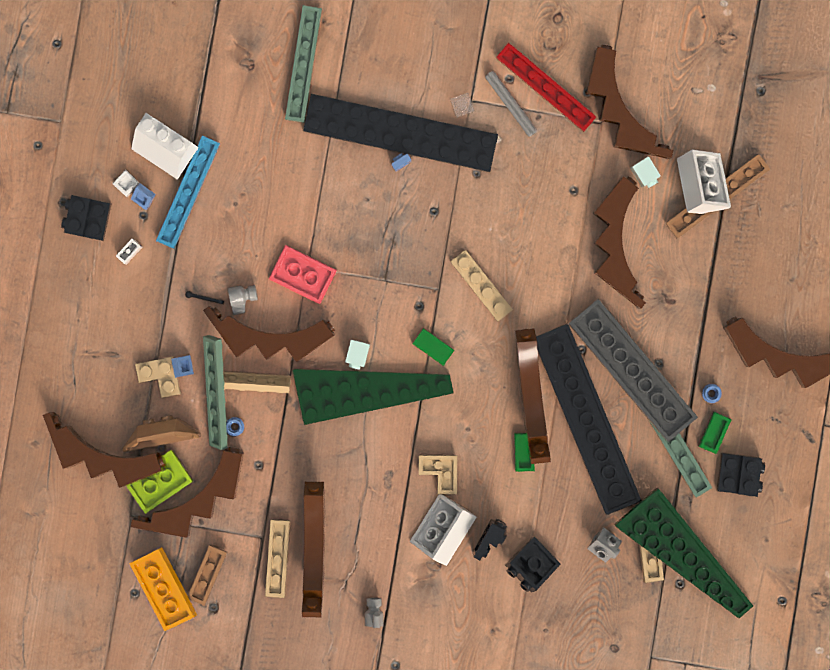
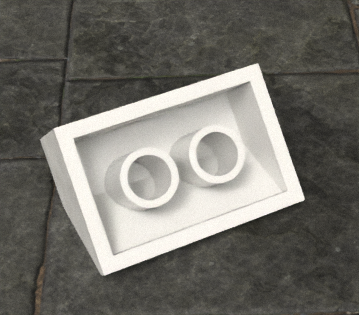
M145 113L135 129L131 149L178 180L199 147Z
M691 150L677 158L687 212L703 214L731 207L720 153Z
M439 494L410 542L433 560L447 566L477 517L448 497Z

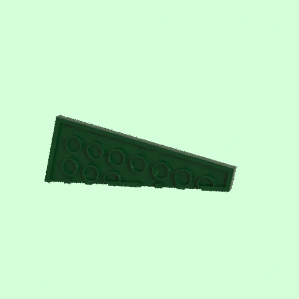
M312 369L292 370L304 425L454 394L451 378L448 374Z
M659 488L653 490L614 524L616 528L737 618H741L753 607L752 603Z

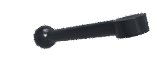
M191 291L185 293L187 298L193 297L224 305L223 300L193 294Z

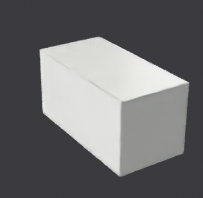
M131 239L116 257L127 265L142 246L136 240Z

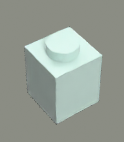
M649 157L630 168L642 188L646 185L648 188L658 183L657 178L661 176Z
M351 340L345 361L349 363V367L359 370L360 366L365 367L370 344Z

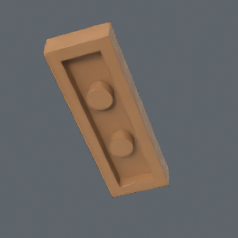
M209 545L188 594L190 600L204 606L206 605L227 551Z

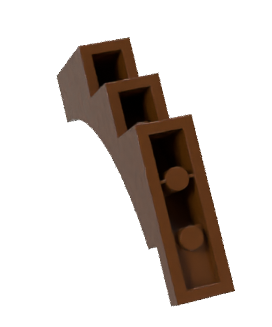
M608 45L597 47L586 94L605 98L600 121L618 125L613 147L671 159L674 150L669 149V146L664 144H658V147L655 146L657 136L639 124L622 101L615 77L616 50H612L613 47Z
M623 176L593 213L608 225L594 242L597 247L608 255L594 274L638 309H642L646 302L643 301L644 296L635 290L633 293L631 291L637 284V281L628 267L622 243L625 214L629 203L639 188L636 186L637 182L631 177L625 178Z
M208 306L203 310L235 357L241 356L256 345L264 358L268 360L286 347L293 359L298 362L335 336L333 334L335 329L332 324L324 320L301 331L275 334L250 328L232 316H227L221 320L222 314L216 307Z
M736 316L726 321L727 325L723 327L745 367H751L764 360L775 378L792 370L802 388H807L830 375V353L801 356L778 350L759 338L743 318L737 319Z
M535 329L515 330L524 424L531 464L551 462L544 415Z
M55 412L43 415L63 469H68L85 462L91 478H97L113 471L119 488L126 487L166 470L165 458L159 452L135 458L110 455L88 444L71 426L61 428V419Z
M234 447L223 450L221 461L214 476L198 495L179 506L153 512L151 520L147 516L138 515L137 518L132 519L131 527L188 538L190 536L193 516L209 519L213 517L216 496L232 500L236 498L244 453L240 452L239 448Z
M305 481L302 617H322L325 576L324 482Z

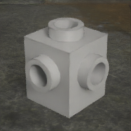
M603 527L594 536L587 549L606 563L611 557L614 559L619 554V546L622 541Z

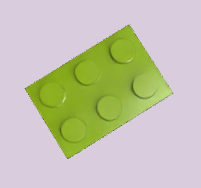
M173 450L163 455L166 461L165 471L126 486L145 514L193 482V479Z

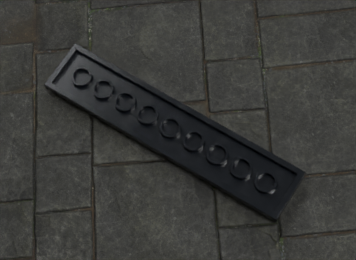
M311 94L303 132L489 173L498 139V134L315 94Z
M567 323L536 336L537 351L605 515L642 501L569 324Z

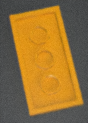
M162 547L129 563L164 631L197 616Z

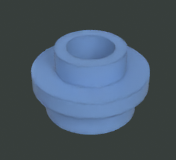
M708 384L702 390V397L708 403H716L721 398V389L715 384ZM710 390H713L715 392V395L713 397H710L708 395V392Z
M238 417L228 419L226 422L227 433L231 436L240 435L244 431L243 421ZM233 423L238 424L237 430L232 429Z

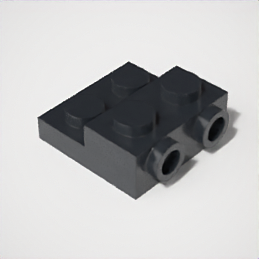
M71 195V199L68 198L66 200L65 209L68 210L67 218L63 217L61 228L67 234L104 241L112 204Z
M721 453L717 491L758 497V493H761L763 489L760 474H764L765 462H762L760 457Z
M497 518L495 521L492 519L489 521L472 552L474 558L479 561L482 557L486 558L491 549L489 544L496 548L498 544H503L507 537L506 523Z
M535 536L505 564L508 568L506 570L507 573L513 578L517 577L521 581V588L531 593L537 591L561 565Z

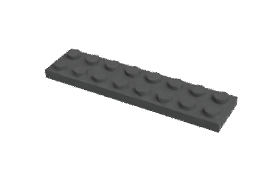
M599 299L569 323L570 327L667 442L698 418Z

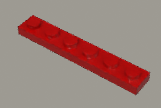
M510 43L496 57L498 61L581 131L584 132L595 120L596 116Z

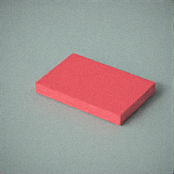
M285 245L269 280L321 304L337 270Z

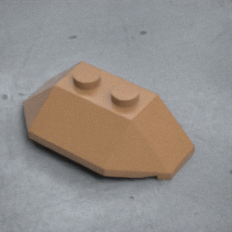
M173 415L161 417L162 421L154 422V419L142 421L143 425L137 426L124 445L123 452L201 437V433L180 418L173 419Z

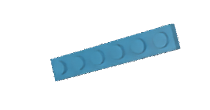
M204 136L201 137L197 146L199 148L192 157L156 239L157 242L175 249L220 143Z

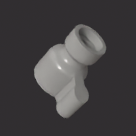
M255 285L248 286L246 289L242 286L228 288L233 315L245 313L247 300H258Z
M366 598L368 610L365 612V626L380 628V626H383V612L380 610L382 598Z

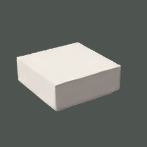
M125 170L112 184L128 197L140 183Z

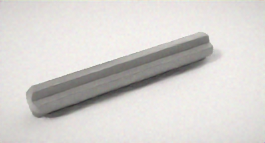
M494 71L489 72L485 77L522 129L529 137L535 134L537 129Z

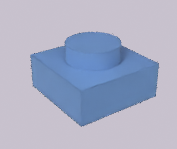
M401 153L392 159L394 162L391 165L395 172L412 162L408 154L403 155Z
M140 183L135 188L131 200L147 210L156 194Z
M190 355L171 359L175 378L194 374Z

